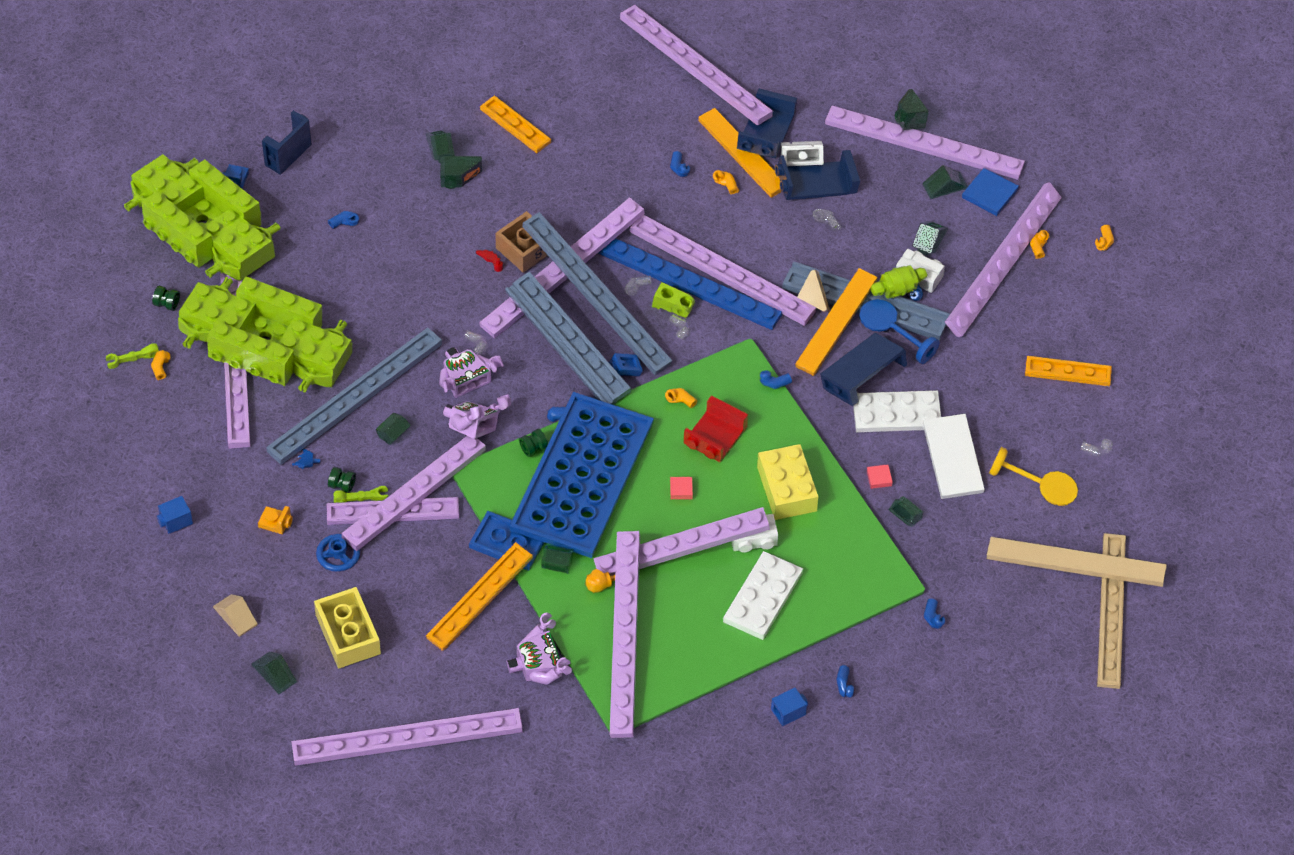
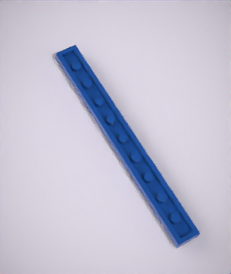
M616 238L598 252V254L770 330H773L782 316V311Z

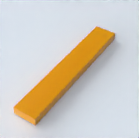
M716 108L699 116L698 121L771 198L781 193L779 176H776L775 171L759 154L737 149L738 132Z
M860 268L857 270L795 363L796 368L812 376L816 374L871 291V286L877 282L876 276Z
M515 542L426 635V638L444 651L533 559L532 554Z

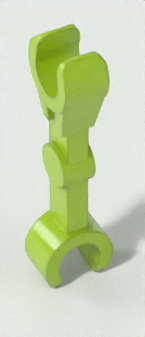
M153 343L141 349V351H131L121 356L113 353L106 355V361H115L108 363L107 366L109 369H114L119 366V363L136 361L140 358H154L156 352L159 351L158 345Z
M379 486L370 491H358L355 493H345L341 490L335 491L334 503L362 502L369 499L384 501L389 495H380L379 493L388 492V488L386 486Z

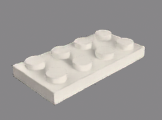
M938 391L857 393L859 402L853 406L856 432L924 430L923 420L941 417Z
M763 551L723 617V622L764 640L803 574V568Z

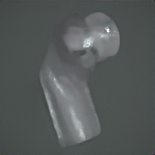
M822 209L813 211L812 216L816 222L828 224L833 232L841 229V224L831 211Z
M651 276L631 278L625 286V293L629 296H634L641 287L652 286Z
M672 314L669 322L679 329L676 336L684 341L691 334L690 324L677 314Z
M467 330L464 339L476 344L474 348L475 353L484 355L486 349L488 350V343L485 337Z
M1104 439L1101 444L1095 446L1084 441L1080 451L1094 457H1101L1111 453L1113 442L1110 439Z

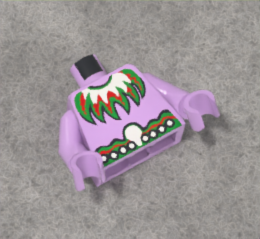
M452 347L445 353L448 359H445L443 362L444 368L440 371L439 384L445 393L451 389L454 397L457 398L490 383L491 370L496 372L497 367H504L500 356L488 359L475 354L472 350H465L459 353L455 347Z
M504 395L497 398L498 405L494 403L489 407L467 401L456 406L447 404L443 414L450 418L449 427L476 439L496 430L498 414L500 410H504L511 405L509 395Z
M543 613L540 617L541 624H538L517 645V658L506 660L509 673L522 670L526 681L548 685L562 677V673L569 675L572 672V668L567 666L571 662L564 657L559 658L550 631L546 630V628L551 629L556 626L555 620H549L552 617L551 614Z

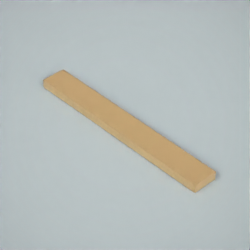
M1104 533L1102 554L1125 558L1126 535ZM1101 577L1097 687L1120 689L1124 581Z
M995 537L990 538L987 559L1160 587H1163L1166 564Z

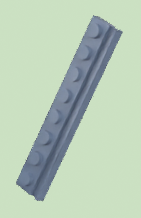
M793 262L783 282L782 289L799 294L810 272L817 270L819 271L828 304L833 306L851 281ZM871 291L856 312L860 314L862 306L870 300H885L896 308L897 321L895 324L904 330L928 338L934 337L939 341L947 326L945 321L950 313L899 296L889 299L886 298L885 294L874 296Z
M530 271L513 282L512 286L505 288L509 297L598 400L612 404L631 392L628 384Z

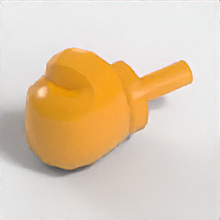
M595 569L587 575L586 587L592 593L601 592L607 587L612 586L611 581H615V575L610 576L609 572L603 573Z

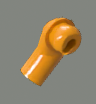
M716 170L713 173L714 181L726 186L730 194L739 192L732 174L721 170Z
M164 350L156 352L151 363V368L157 380L166 378L163 364L169 362L171 358L170 353Z
M682 388L669 389L665 393V398L668 402H683L690 408L695 407L698 401Z

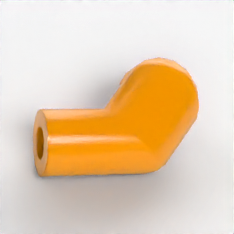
M1103 225L1100 228L1103 237H1100L1099 241L1098 239L1095 240L1096 248L1100 251L1107 250L1114 243L1110 225Z
M1046 230L1036 233L1030 241V246L1036 259L1045 256L1042 247L1049 239V233Z

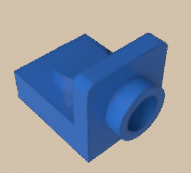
M229 164L226 172L222 173L243 189L249 174V168Z
M615 353L608 362L620 376H640L643 371L635 354Z

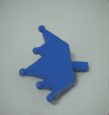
M303 448V454L298 455L301 459L292 463V466L304 469L312 467L313 463H320V459H313V453Z

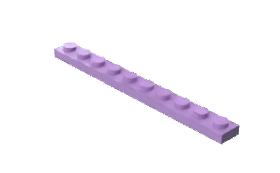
M636 5L620 13V19L756 125L772 117L773 111Z
M831 106L825 120L826 125L975 168H986L993 173L1017 180L1024 167L1025 161L835 106Z
M1050 182L1042 186L946 319V325L955 336L961 337L964 335L1062 198Z
M628 198L574 243L571 248L584 263L588 262L645 214L644 208L631 198ZM551 262L535 276L548 293H551L568 278L554 262ZM509 297L479 322L480 327L493 338H496L521 318L524 313Z
M645 215L641 216L630 227L632 234L751 298L782 311L783 315L803 326L807 324L816 312V307Z
M220 273L221 284L225 277L233 280L228 290L232 295L236 296V290L242 283V280H235L224 273ZM224 362L228 448L250 447L247 371L245 369L233 368Z
M639 531L617 532L610 711L611 738L634 737L640 556Z
M519 708L291 742L294 764L296 766L521 733L522 724Z

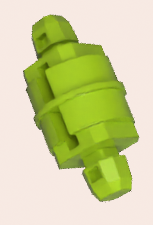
M911 265L893 268L881 274L880 281L874 283L870 290L874 296L885 294L888 299L904 296L917 289L918 282L927 278V272L925 268L913 270Z

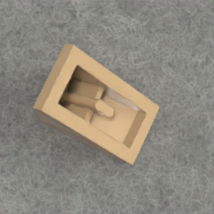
M812 270L797 298L824 312H829L830 308L819 271Z
M231 594L213 606L239 637L258 625L241 596Z

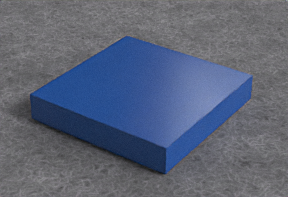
M983 168L962 193V198L997 216L1018 191L1019 186Z

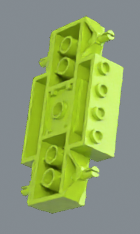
M162 154L131 175L133 199L124 204L125 209L130 211L136 206L142 207L143 224L145 227L155 232L160 240L166 241L175 252L182 254L187 262L193 263L196 267L200 268L213 259L214 265L205 270L209 278L220 272L241 281L245 276H248L275 257L272 235L281 230L279 224L275 222L265 229L260 227L262 224L259 202L205 159L199 163L197 159L193 158L186 164L170 160ZM201 220H206V221H207L206 223H202V222L198 223V222L201 221Z
M245 276L236 290V296L232 295L228 290L233 283L231 278L225 277L220 286L205 285L198 282L179 310V330L187 335L183 342L184 347L189 349L194 341L198 340L207 342L208 357L213 360L228 363L236 369H245L254 376H260L283 386L287 384L294 372L296 376L303 379L298 389L301 392L303 390L304 393L307 392L310 384L332 387L352 354V340L342 333L347 326L345 321L339 320L334 329H322L321 304ZM267 336V337H269V338H271V339H270V340H267V339H264V338H262V337Z

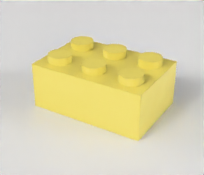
M801 445L759 452L757 468L772 513L774 514V519L778 520L816 512L818 494Z
M357 587L314 601L316 617L338 669L381 654L380 640Z

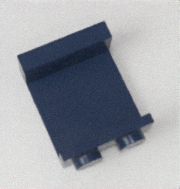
M294 110L291 112L293 131L280 143L269 136L262 140L265 166L279 175L312 145L309 119Z

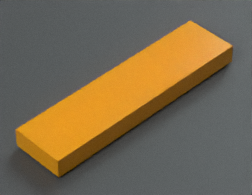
M495 95L480 106L482 112L535 153L540 152L551 143V138Z
M1027 356L1025 376L1110 386L1112 366Z

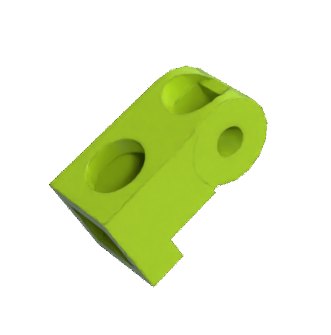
M661 282L654 295L652 307L662 308L686 318L692 310L695 300L689 294Z

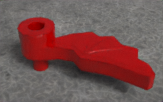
M486 249L476 251V254L487 262L493 263L496 272L503 270V262L500 261V258L493 251Z

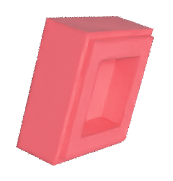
M889 465L867 467L871 489L892 486Z
M670 477L671 499H692V477Z

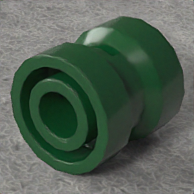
M159 285L154 291L152 304L157 307L164 306L167 310L175 311L180 300V292L174 289L167 290L166 287Z
M539 428L532 431L531 435H524L519 438L521 449L527 457L533 456L537 450L542 451L548 446L546 436Z
M333 467L328 478V487L332 489L340 488L345 493H350L356 481V473L351 471L344 472L341 468Z

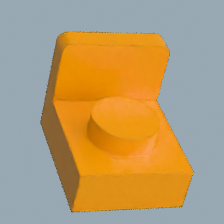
M266 506L258 522V527L283 535L285 529L290 528L293 516L290 514V507L285 506L283 511Z

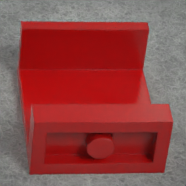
M711 395L707 400L705 414L692 431L688 428L684 430V444L690 449L705 454L709 459L721 462L747 428L748 414Z

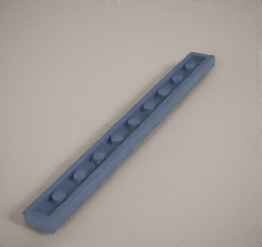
M540 212L523 222L522 227L654 375L671 365L672 360Z
M427 327L267 446V453L282 465L440 347L442 339Z

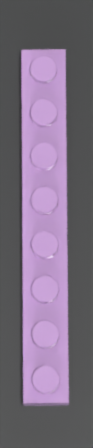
M466 436L342 532V539L354 550L358 551L486 451V445L477 438L474 439Z
M758 508L640 544L639 569L770 530L764 508ZM616 552L593 558L596 569L603 573L609 572L610 576L616 574Z

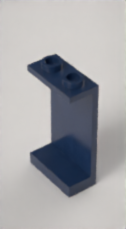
M759 88L756 98L773 111L772 117L759 125H756L749 119L744 131H739L737 149L776 159L781 148V142L784 141L794 118L797 98Z
M843 150L840 161L824 162L823 165L787 166L784 155L779 157L778 164L775 165V174L780 178V190L784 192L786 200L855 194L860 184V178L851 150Z
M874 333L820 373L823 388L849 405L854 406L859 402L856 389L893 361L903 367L907 366L906 351L902 346L889 341L888 338Z

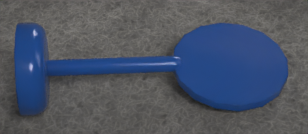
M879 299L870 300L860 309L859 317L861 323L866 328L881 332L892 327L918 346L916 360L920 364H925L936 353L940 344L938 339L930 337L921 343L895 324L897 321V311L891 303Z

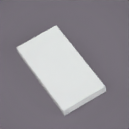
M966 414L923 420V427L941 499L984 493L985 489Z

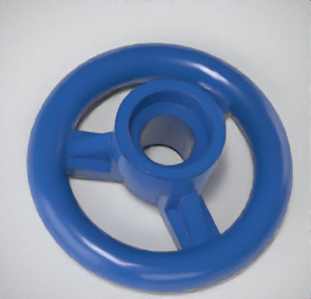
M333 534L327 536L319 543L316 557L320 565L325 569L340 572L350 569L357 563L360 557V549L358 551L354 550L353 557L350 559L346 555L347 542L342 539L341 534ZM329 543V549L327 551H323L325 546ZM334 557L335 559H340L344 564L333 565L325 559Z

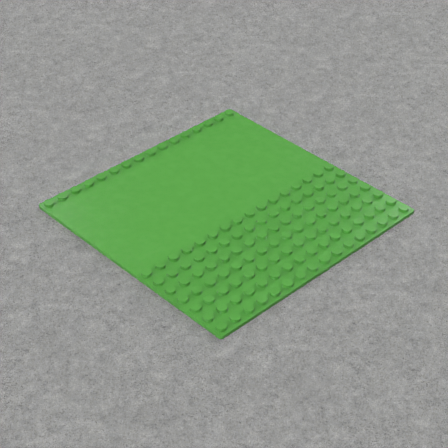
M747 339L636 387L619 401L612 403V405L654 418V421L593 557L589 558L544 543L530 570L522 569L514 577L538 617L540 618L543 613L547 612L552 615L549 620L553 619L556 621L554 628H546V630L550 631L552 639L562 656L571 662L568 666L572 668L573 674L609 732L615 581H611V587H607L598 593H592L587 589L585 584L587 575L596 569L593 558L616 552L617 532L639 531L640 544L762 507L766 515L773 514L757 468L759 452L801 445L818 494L817 511L775 520L778 542L777 546H773L770 549L755 548L749 552L733 551L731 541L639 569L634 728L922 595L925 591L923 584L787 388L783 386L773 389L761 384L760 373L762 371L768 370L771 372V376L776 378L778 375L752 339ZM682 388L698 400L695 407L690 408L683 402L670 403L665 398L666 391ZM711 395L748 414L747 428L721 462L709 459L705 454L690 449L684 444V430L688 428L692 431L705 414L707 400ZM583 414L580 416V418L583 420H588L591 418L587 414ZM603 421L600 423L604 427H608L611 425V423L608 421ZM558 422L540 429L546 436L548 444ZM622 428L620 430L622 433L631 432L629 428ZM575 431L572 433L574 436L577 437L583 435L581 431ZM597 437L594 438L592 441L595 443H602L604 440ZM518 438L479 455L452 476L480 522L487 511L513 520L546 449L542 451L537 450L533 456L527 457L521 449ZM616 444L613 446V448L616 450H621L624 448L620 444ZM571 447L564 449V451L567 453H573L576 451L574 448ZM588 454L585 456V458L588 460H593L596 458L592 454ZM607 461L605 465L613 467L616 465V463L613 461ZM565 464L556 466L559 470L568 468ZM579 471L577 472V475L580 477H585L588 475V473L585 471ZM670 477H692V499H671ZM599 478L597 480L601 484L608 482L606 478ZM551 481L548 483L552 487H557L560 485V483L557 481ZM571 488L569 492L577 494L580 490L578 488ZM594 494L591 495L589 498L591 500L597 501L601 497L599 495ZM543 498L540 500L544 504H549L552 502V500L549 498ZM563 505L561 509L569 511L572 507L570 505ZM588 511L583 512L581 514L583 517L586 518L593 516V514ZM535 515L532 517L536 521H541L544 519V517L541 515ZM555 522L553 526L562 528L564 524L562 522ZM583 529L573 531L577 535L585 533ZM763 551L803 568V574L764 640L723 622V617Z

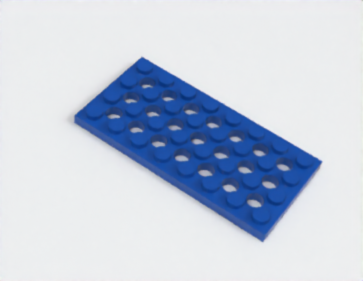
M573 392L513 517L509 531L592 558L650 432L654 418ZM583 414H587L591 418L588 420H583L580 418V416ZM603 421H608L611 423V425L608 427H604L600 423ZM622 428H629L631 432L622 433L620 430ZM575 431H581L583 435L577 437L574 436L572 433ZM598 437L604 441L602 443H595L592 440ZM616 444H620L624 448L621 450H616L613 448V446ZM571 447L574 448L576 451L573 453H567L564 451V449ZM588 454H592L596 458L593 460H588L585 458V456ZM607 461H613L616 463V465L613 467H609L605 465V463ZM565 464L568 468L559 470L556 466ZM585 471L588 475L580 477L577 475V472ZM599 478H606L608 482L601 484L597 480ZM551 481H557L560 483V485L557 487H552L548 483ZM578 488L580 492L573 494L569 492V489ZM595 494L599 495L601 498L597 501L591 500L589 497ZM543 498H549L552 500V502L549 504H544L540 500ZM563 505H570L572 509L565 511L561 507ZM588 511L591 512L593 516L586 518L583 517L581 514L583 512ZM535 515H541L544 517V519L541 521H536L532 517ZM555 522H562L564 526L556 528L553 524ZM583 529L585 533L577 535L573 531Z

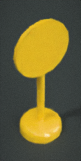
M1002 446L989 471V474L996 476L1003 466L1039 483L1042 496L1054 505H1068L1077 497V485L1069 475L1055 471L1045 474L1041 479L1005 462L1008 451Z

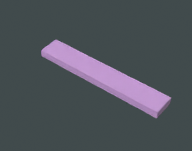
M458 497L423 499L396 521L458 519ZM382 501L327 503V525L354 524Z

